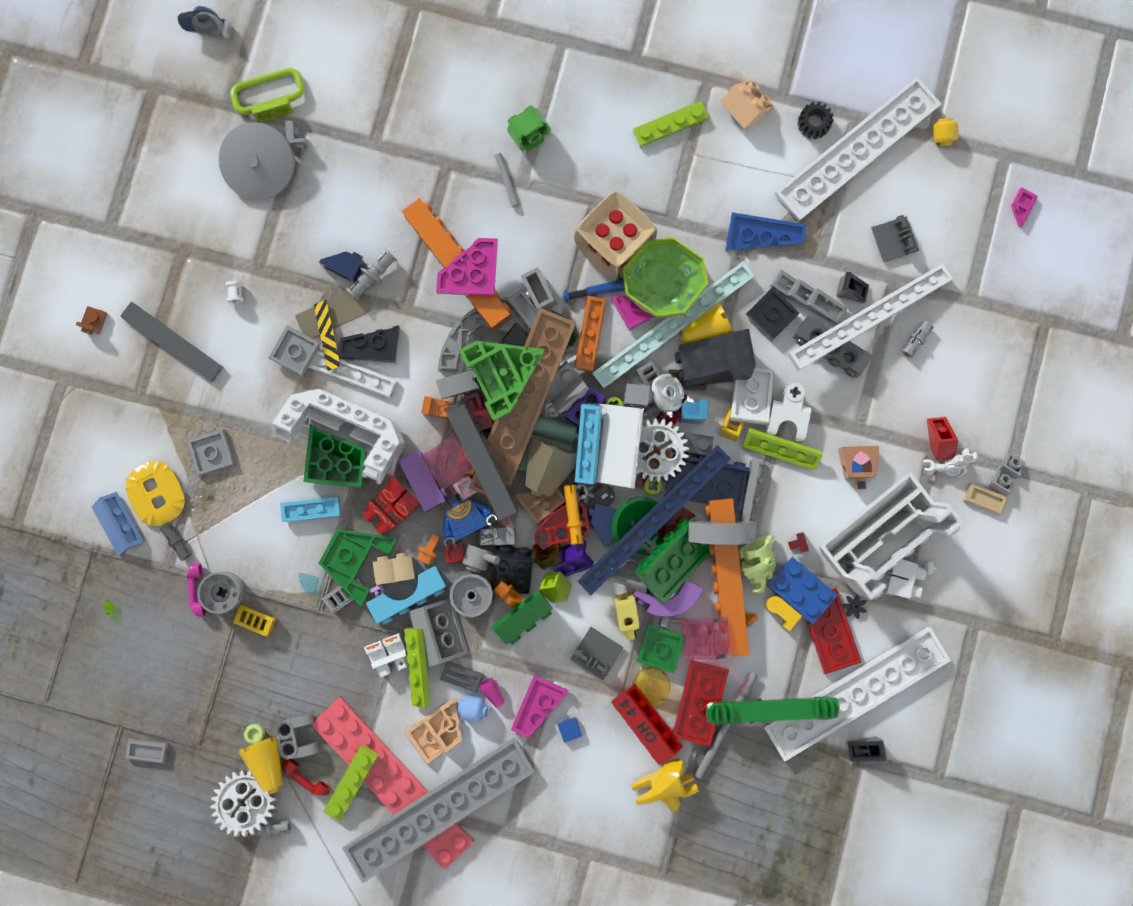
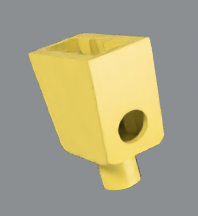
M632 592L613 595L620 632L624 631L625 640L636 639L635 629L640 627L635 598Z

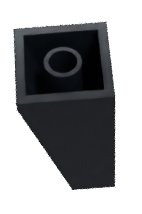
M749 329L678 345V351L675 352V362L680 366L678 380L682 381L683 388L750 379L756 362Z

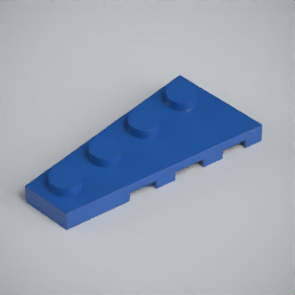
M732 212L725 251L803 244L807 224Z

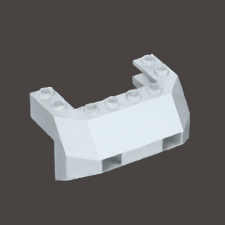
M316 389L291 395L272 422V437H279L289 445L297 434L308 438L309 426L311 424L365 448L367 459L363 465L365 469L362 477H370L376 480L378 484H381L386 474L395 475L400 464L398 460L403 457L405 441L396 421L325 390Z
M910 471L819 546L821 554L831 567L858 595L868 599H876L883 593L882 590L887 587L884 583L878 582L884 577V573L887 570L898 566L899 560L910 556L915 551L914 548L919 544L926 543L932 533L954 535L960 530V526L964 524V521L950 504L934 502ZM901 510V512L898 515H896L893 519H891L889 522L887 521L895 513ZM857 544L859 545L855 550L851 551Z

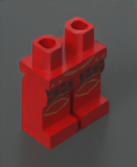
M393 477L389 484L367 504L369 507L363 513V516L370 523L378 516L382 521L375 529L381 535H384L390 530L394 531L421 504Z

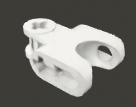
M792 383L786 386L783 390L781 401L772 400L769 425H766L765 430L767 434L775 435L779 425L782 422H788L794 428V440L801 443L805 440L811 407L802 406L805 389L801 384ZM793 389H795V393H798L795 397L790 393Z

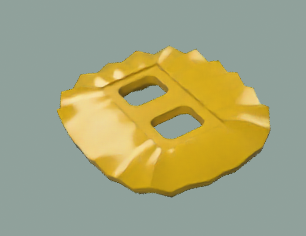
M149 461L132 470L131 474L126 478L125 489L127 497L142 522L149 526H161L174 520L182 512L185 504L182 488L173 471L165 463ZM154 478L157 488L147 492L144 482ZM162 495L166 504L156 509L152 500Z

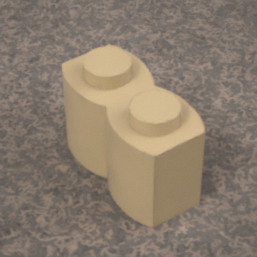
M408 553L396 554V558L389 559L388 556L377 557V561L373 562L376 585L416 579L413 556H408Z

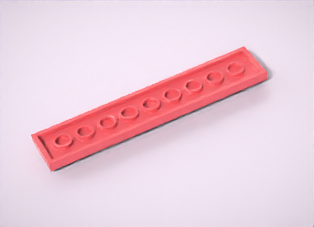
M339 697L311 724L348 765H350L362 744L379 754L364 783L393 815L429 792L342 697ZM457 822L422 846L445 870L474 840Z

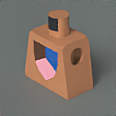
M879 446L839 448L838 452L844 478L854 479L855 490H865L866 478L876 477Z

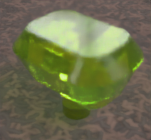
M104 601L105 615L111 614L112 609H117V605H112V601Z

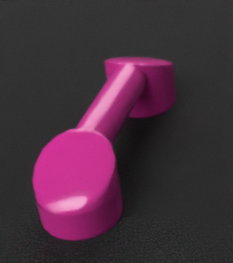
M200 562L193 563L187 573L189 606L197 617H205L206 610L197 601L196 578H202L203 568Z

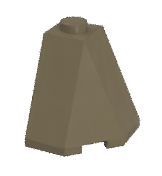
M531 436L525 486L532 490L531 493L536 496H551L576 467L577 454L553 445V443Z

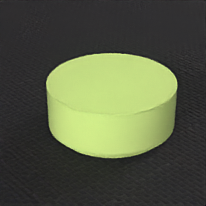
M252 724L244 731V738L250 744L260 742L265 737V729L260 724Z

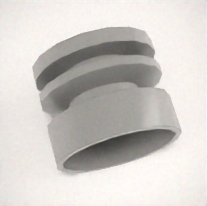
M218 572L206 576L199 584L197 591L198 601L201 606L208 612L215 614L230 612L238 608L244 601L246 593L245 585L241 578L230 572ZM223 589L228 591L225 595L220 594Z

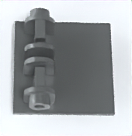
M900 215L895 220L871 227L883 263L919 251L907 216Z
M590 627L570 660L601 680H604L624 647L593 627Z

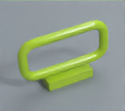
M285 68L235 84L230 91L233 108L237 113L241 115L253 113L257 122L262 123L294 113L290 102L299 99L303 95L305 88L300 72L294 68ZM285 76H294L297 85L296 92L249 107H241L238 98L240 90Z

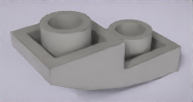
M1010 452L1007 453L989 486L1002 495L1007 496L1010 494L1015 480L1021 475L1025 462Z

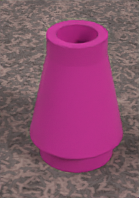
M490 677L479 685L481 688L480 692L495 708L505 702L497 680Z

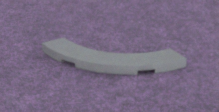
M510 297L499 298L502 304L505 302L508 305L506 300ZM509 306L512 311L510 312L511 317H516V313ZM475 308L464 315L449 332L441 350L438 365L439 371H458L461 355L459 349L466 345L470 337L477 330L487 324Z

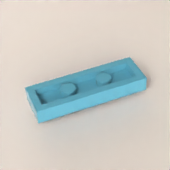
M339 497L280 503L282 522L341 516Z

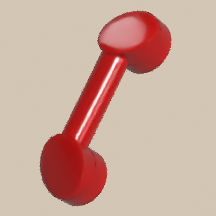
M285 759L283 762L287 775L311 794L326 796L331 791V788L323 781L319 780L314 785L296 772L300 765L294 759Z

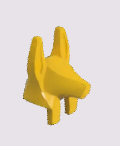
M673 759L667 762L658 771L642 777L631 785L633 791L652 787L650 791L635 799L637 805L661 800L668 806L671 812L677 811L681 806L679 797H688L698 792L696 784L683 788V785L694 781L693 774L689 773L681 776L685 770V765L681 759Z

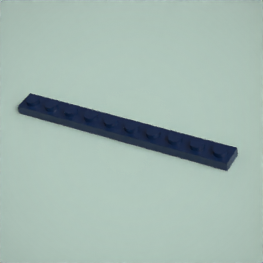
M717 445L577 582L592 595L731 458Z

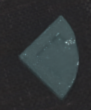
M299 573V581L302 588L309 595L315 596L320 577Z

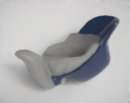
M196 6L193 11L180 13L177 17L180 27L185 31L211 37L222 33L225 39H231V23L228 20L219 18L217 13L208 7Z

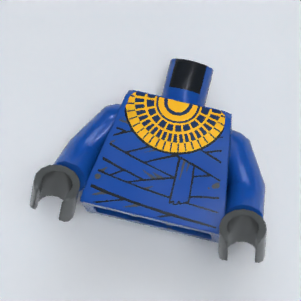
M459 493L454 494L448 498L453 508L446 511L447 515L443 520L444 546L447 551H449L448 546L451 544L456 549V542L487 526L493 529L492 523L494 521H497L499 524L501 522L490 508L483 503L472 501L471 499L463 502Z

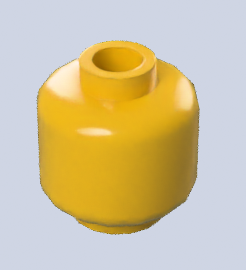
M953 118L938 119V122L933 125V140L936 143H940V146H951L952 142L958 139V122L953 121Z

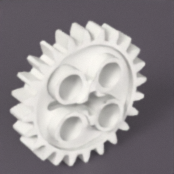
M654 419V423L651 424L649 420H646L647 426H641L639 445L642 442H647L649 450L646 453H642L639 450L636 474L643 472V479L650 475V481L657 477L658 482L661 481V476H664L667 481L668 474L675 477V470L682 471L679 465H686L682 459L689 457L687 454H684V451L689 450V447H684L683 444L688 442V440L681 439L685 433L678 434L679 427L677 426L673 429V422L665 425V419H663L661 424H658V420ZM659 431L665 433V440L663 442H657L655 439V435ZM672 440L670 445L660 450L661 455L654 454L647 460H643V457L655 450V445L660 447L667 441ZM670 447L676 450V456L672 459L666 456V450ZM653 458L658 459L660 462V466L657 469L650 467V460Z
M241 770L240 776L233 772L232 779L226 776V783L219 782L220 790L214 789L218 795L217 797H211L213 801H216V804L210 806V808L216 809V812L212 814L213 817H218L215 824L223 823L220 830H225L228 827L227 834H231L234 831V836L238 837L242 832L243 837H247L248 831L254 835L255 828L262 831L261 824H269L266 818L273 817L270 810H274L276 807L271 804L277 801V799L271 797L272 794L268 795L267 791L263 792L250 771L246 775L245 771ZM246 783L247 791L241 794L239 788L242 784ZM253 789H256V792L251 795ZM260 796L262 803L260 806L255 807L254 799ZM232 799L234 805L233 808L228 811L226 809V803L227 801ZM242 799H243V800H246V801H245V803L247 804L246 807H242V803H241V800H242ZM247 812L248 820L242 823L240 816Z

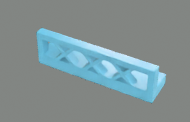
M593 403L581 404L575 482L596 484L602 406Z

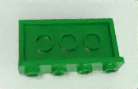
M693 518L680 520L673 532H669L664 537V541L652 549V554L647 559L642 560L638 565L639 568L635 571V574L661 604H665L710 555L709 544L689 542V522H695Z

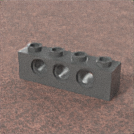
M807 315L792 338L796 340L795 342L798 345L802 346L812 340V334L819 336L830 330V328ZM849 341L837 348L835 352H830L823 357L828 360L830 365L834 367L839 366L845 370L844 373L846 375L857 378L862 375L873 355ZM844 354L851 356V363L844 360Z

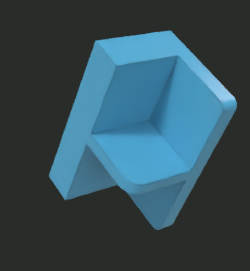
M708 400L684 402L682 404L680 423L703 424L707 420Z

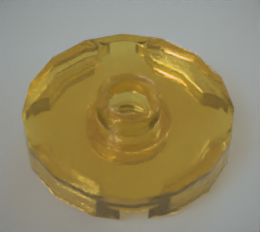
M646 667L634 676L632 684L635 683L653 707L664 703L669 697L671 690L670 680L661 669ZM648 684H654L655 688H650Z

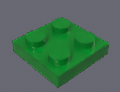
M647 624L636 662L675 673L685 635Z

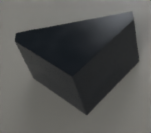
M846 272L840 278L836 296L865 303L869 284L851 272Z
M877 736L847 742L851 761H887L884 740Z

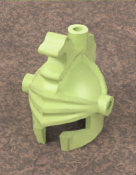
M773 535L758 537L756 541L745 544L739 549V559L742 561L741 568L748 580L750 579V583L756 584L755 589L752 590L753 593H764L766 579L771 580L774 578L773 572H775L777 566L776 552L773 551L775 540Z

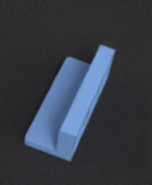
M117 492L100 497L94 503L92 509L118 556L144 542Z

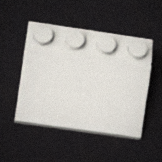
M597 403L598 406H602L596 482L634 488L643 409Z

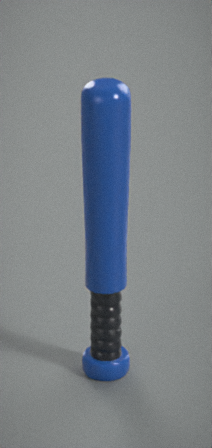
M624 278L586 287L583 290L563 291L564 300L569 302L573 298L625 290Z

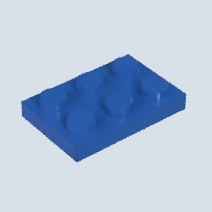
M794 557L785 564L767 585L770 590L802 615L811 625L814 624L838 596Z

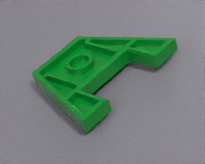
M337 529L318 564L362 608L371 590L354 582L371 548L389 556L398 538Z

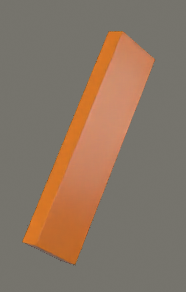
M593 296L587 297L574 366L576 370L593 373L606 299Z

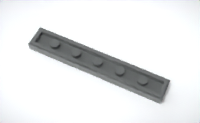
M132 301L121 314V318L209 381L213 382L223 369L222 365Z

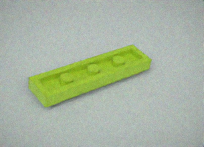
M699 101L633 128V133L639 147H643L704 122L709 117L702 101Z
M749 428L743 442V448L815 471L823 455V451Z
M410 627L404 629L412 706L427 708L431 706L423 628Z
M364 744L360 746L323 812L338 822L343 819L377 760L378 753Z

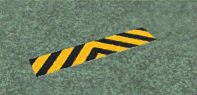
M324 300L314 304L327 370L330 371L340 367V361L327 301Z

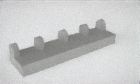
M752 458L749 461L750 470L747 476L739 522L755 520L756 516H751L753 501H759L758 497H754L756 482L762 483V479L757 478L759 466H765V462L760 461V459Z

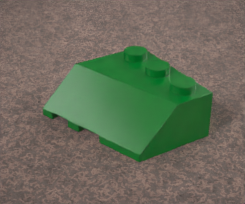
M310 424L303 482L365 488L366 478L362 477V473L365 469V466H363L364 462L367 459L366 449Z
M537 590L491 626V628L506 645L509 642L513 645L521 639L520 634L526 630L528 633L537 626L535 622L540 618L543 621L552 614L551 610L553 607L540 590Z

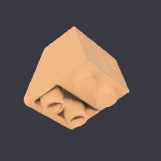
M751 80L734 85L720 101L744 129L753 126L774 108L770 98L764 95L759 90L757 83Z

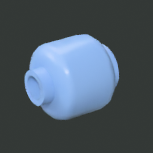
M468 695L461 699L458 706V714L461 715L462 720L479 723L483 717L486 718L489 708L486 706L483 698Z

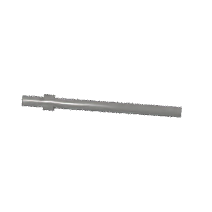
M751 672L746 683L739 689L738 692L740 693L736 701H745L746 697L749 698L752 692L751 688L758 677L756 674ZM722 724L694 776L702 779L731 724Z

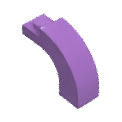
M686 580L681 585L679 591L669 598L665 604H661L656 598L635 589L633 595L636 596L635 601L644 606L646 603L649 604L646 609L647 612L657 616H674L691 608L700 597L703 589Z

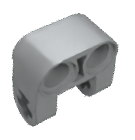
M312 713L283 720L276 726L275 733L278 749L283 758H299L320 752L318 742L299 745L296 727L314 723ZM283 724H287L290 727L289 734L282 733L281 726ZM285 745H293L294 753H287Z

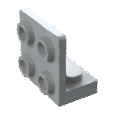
M566 360L558 367L547 397L551 400L557 412L561 414L563 411L569 410L577 399L584 397L589 388L582 377Z

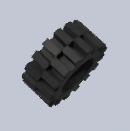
M811 102L810 105L807 104L802 109L797 125H800L799 131L803 130L802 135L805 136L807 134V138L810 139L813 136V139H817L818 136L822 138L828 133L834 121L832 119L834 115L830 113V107L826 109L827 104L825 103L821 106V102H817V104ZM813 114L822 118V124L818 127L809 123V117Z

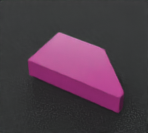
M1022 187L1018 190L1011 204L1019 227L1024 225L1038 195Z

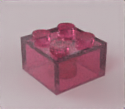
M454 435L421 457L443 490L474 470L464 449Z
M727 617L682 620L685 660H717L731 657Z

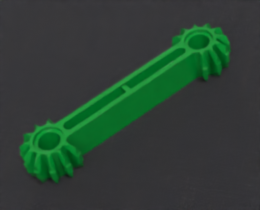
M826 696L732 702L721 701L711 702L707 705L706 717L708 722L712 724L833 719L839 716L840 705L837 698Z

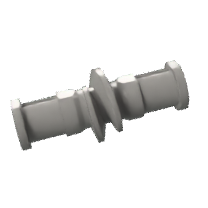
M386 248L383 250L384 253L371 266L366 264L367 270L361 267L360 270L363 272V275H360L350 288H346L356 300L359 301V297L375 281L381 283L380 275L384 274L394 261H397Z

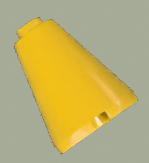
M718 302L682 330L683 334L680 336L683 343L686 344L734 331L721 303Z
M276 736L272 737V741L271 738L248 746L245 748L246 752H244L243 748L238 750L239 755L263 792L267 791L269 795L280 790L279 786L283 784L280 753Z

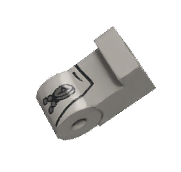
M515 527L479 530L480 545L516 544Z

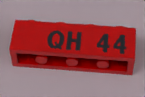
M635 683L620 692L611 701L615 709L658 765L673 758L683 747Z

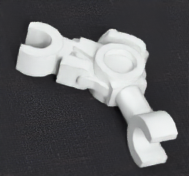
M966 448L962 451V455L958 454L953 459L944 461V464H935L929 459L923 460L922 466L929 467L924 468L923 474L932 475L934 471H944L949 476L961 477L967 473V465L977 461V452L970 454L969 449Z

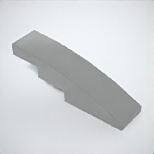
M782 269L777 271L770 284L771 288L773 287L785 297L837 325L847 310V307L819 288L814 289L801 279L793 278Z
M473 370L436 380L441 399H447L459 394L464 395L476 390L481 391V388L473 381L475 376Z

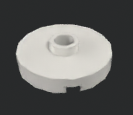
M662 374L654 379L651 392H653L655 404L665 412L678 410L683 404L681 403L682 399H684V391L680 381L676 377L673 378L671 374Z

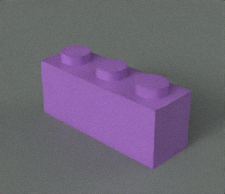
M417 450L398 460L424 512L427 513L447 502L445 497L448 495L443 486L439 487L436 480L439 478L434 469L430 470L428 466L430 460L425 452L422 453L420 450Z

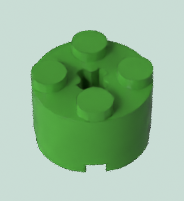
M532 105L526 107L520 114L513 115L508 119L507 132L521 151L523 149L527 151L535 149L545 141L543 137L546 133L549 136L551 132L550 126L539 110Z

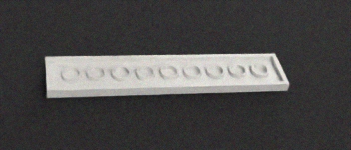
M918 77L914 78L779 188L775 195L798 222L801 221L939 108L941 103Z
M928 626L810 697L826 696L837 698L840 705L837 718L771 721L763 727L785 762L947 664L951 659L932 628Z

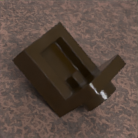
M557 543L542 550L538 544L533 545L531 555L532 560L543 570L563 562V547L560 543Z

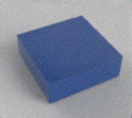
M576 717L557 723L564 743L582 736Z

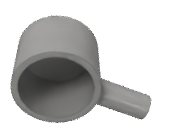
M468 545L462 562L466 564V569L478 573L481 570L486 571L489 562L496 565L499 564L500 558L492 555V552Z

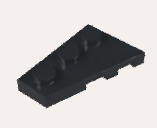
M397 325L385 330L379 329L367 334L361 333L340 338L338 357L340 359L396 363L400 326Z

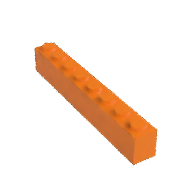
M419 198L402 210V213L445 269L453 262L454 258L465 250L460 244L457 246L454 243L455 237L449 230H444L442 220L438 216H433L431 213L433 209L428 202L423 203ZM496 290L495 297L465 295L493 332L511 320L510 312L512 311L505 302L503 304L498 299L500 295Z
M732 498L707 501L708 505H705L706 517L709 516V522L735 523ZM709 544V554L713 555L714 563H711V573L715 575L716 582H713V592L717 594L718 602H715L716 614L719 613L720 621H717V631L721 633L722 641H719L720 653L723 652L725 657L749 655L738 544Z

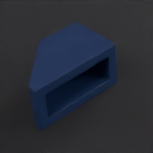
M347 251L320 259L319 261L323 268L352 283H355L361 275L362 271L360 268H365L366 266L363 256L356 252L351 254Z
M596 504L595 508L591 507L588 518L592 519L591 525L603 546L608 548L612 536V521L617 509Z

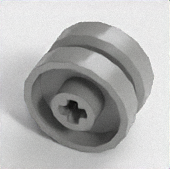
M467 574L455 580L450 589L449 597L451 605L456 612L462 616L475 617L489 610L493 603L494 592L488 579L477 574ZM471 591L475 593L474 599L468 597V593H471Z

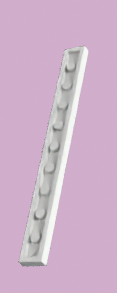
M942 263L790 352L788 357L796 369L800 371L953 280V277Z

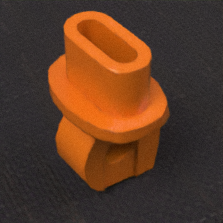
M432 534L426 548H419L418 560L431 566L434 558L437 559L438 556H436L434 550L440 540L438 536Z
M503 581L493 591L499 596V601L504 599L509 606L514 608L524 600L513 589L511 584L508 586Z

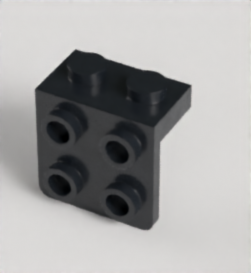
M509 545L496 546L494 556L499 557L500 562L497 565L493 564V590L503 581L508 586L511 584L518 593L528 594L530 592L533 566L531 555L533 549L510 547Z

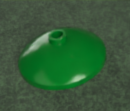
M643 496L633 497L625 501L617 509L612 521V534L615 542L617 543L657 502ZM666 523L650 538L656 544L663 537ZM640 547L634 554H642L648 551Z

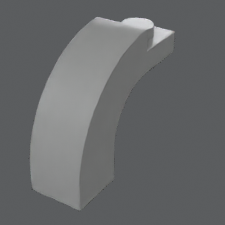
M757 521L735 523L689 522V542L736 545L750 544L752 541H756Z

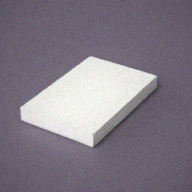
M755 368L750 379L734 381L731 421L769 425L774 370Z

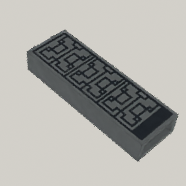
M461 401L449 407L451 411L446 414L499 521L516 513L520 505L469 402L464 404Z

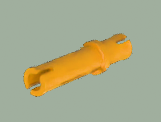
M576 485L571 487L565 486L563 488L569 521L567 528L570 529L571 545L583 544L581 526L583 525L579 517Z

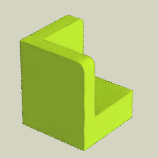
M559 571L544 574L539 590L551 603L568 600L572 585Z

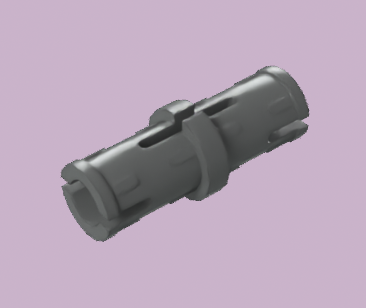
M167 523L159 529L169 542L168 546L173 548L180 561L192 555L185 546L182 536L178 535L171 523Z

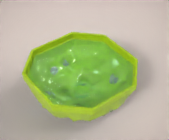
M674 237L647 240L623 268L626 296L644 312L657 318H671L677 315H684L708 286L704 258Z

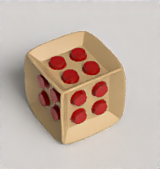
M615 190L605 197L580 223L574 233V242L597 268L616 281L623 276L624 266L647 240L656 239L658 231L652 221L632 201Z

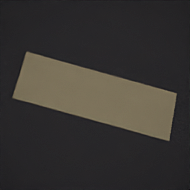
M348 291L327 300L332 329L371 311L364 294L359 297V301ZM314 307L295 315L303 334L310 338L320 335Z

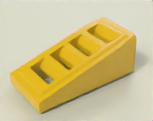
M731 402L719 435L736 442L744 422L730 420ZM728 421L739 424V426L728 423Z
M240 605L233 623L268 637L271 635L277 618ZM243 611H246L247 614L242 622L240 621ZM250 614H253L251 623L248 624L247 622L249 620ZM257 616H258V617H260V620H259L258 625H257V627H256V626H254V624H255L256 619H257ZM264 619L267 620L264 629H261Z

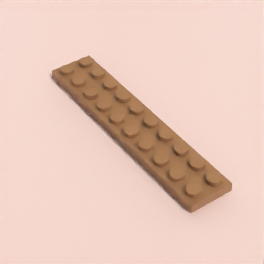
M539 308L524 347L546 350L513 410L495 420L488 437V442L510 487L576 325V322L542 308ZM474 473L469 488L486 495L476 473Z

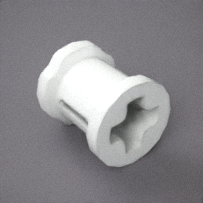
M240 281L226 282L225 285L228 288L227 303H243L244 298L241 292L243 283Z

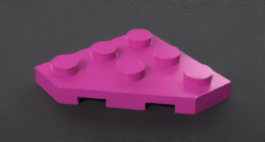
M476 239L473 245L466 251L461 252L445 269L440 270L437 273L436 293L495 297L498 239Z

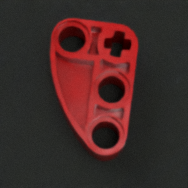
M578 502V506L583 510L582 515L579 516L583 525L582 528H586V532L582 536V539L588 536L590 528L585 506ZM566 505L549 515L536 531L534 540L539 546L545 547L571 541L570 529L567 528L569 521ZM559 529H565L568 533L567 537L563 540L556 536ZM542 532L547 533L549 536L546 543L538 541V535Z

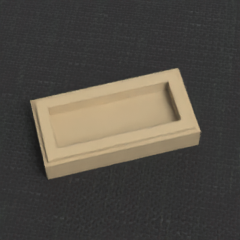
M970 483L963 501L1001 515L1008 497Z

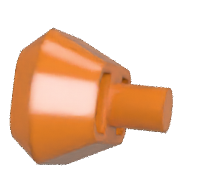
M745 613L747 617L746 626L750 627L758 620V615Z

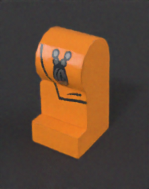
M424 396L421 413L425 416L449 419L446 413L451 411L449 407L457 403Z

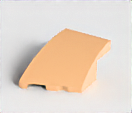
M455 697L404 731L425 764L430 763L440 754L448 752L462 741Z

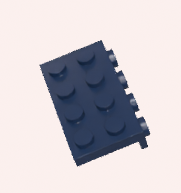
M696 455V458H683L682 460L686 465H679L682 471L675 470V477L669 474L666 494L705 456ZM734 462V465H724L689 501L708 505V500L732 498L734 510L741 511L750 468L745 467L746 464L741 462Z

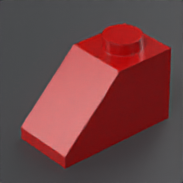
M946 417L928 418L927 427L930 449L935 459H953L956 456L958 439Z

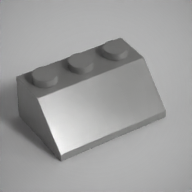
M450 599L409 611L413 628H423L427 667L469 654L457 613L451 605Z

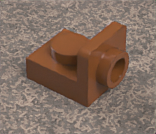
M87 306L82 321H77L76 325L81 327V332L90 335L93 332L100 334L108 313Z

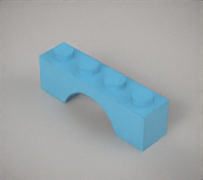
M434 566L418 575L417 589L409 598L396 600L385 593L366 604L376 624L382 622L385 625L394 620L392 616L397 613L401 616L411 611L410 606L414 604L420 606L428 601L427 597L433 594L437 597L444 593V588L447 587V584L439 568Z

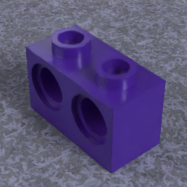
M588 386L589 390L585 396L577 399L564 415L565 419L580 427V421L576 419L575 415L581 412V404H587L586 399L593 396L597 399V403L606 404L603 402L605 397L590 386Z

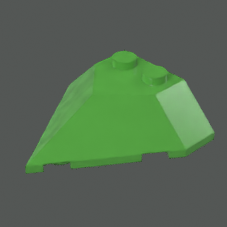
M475 341L459 349L467 368H472L487 399L485 405L493 421L513 410L546 349Z

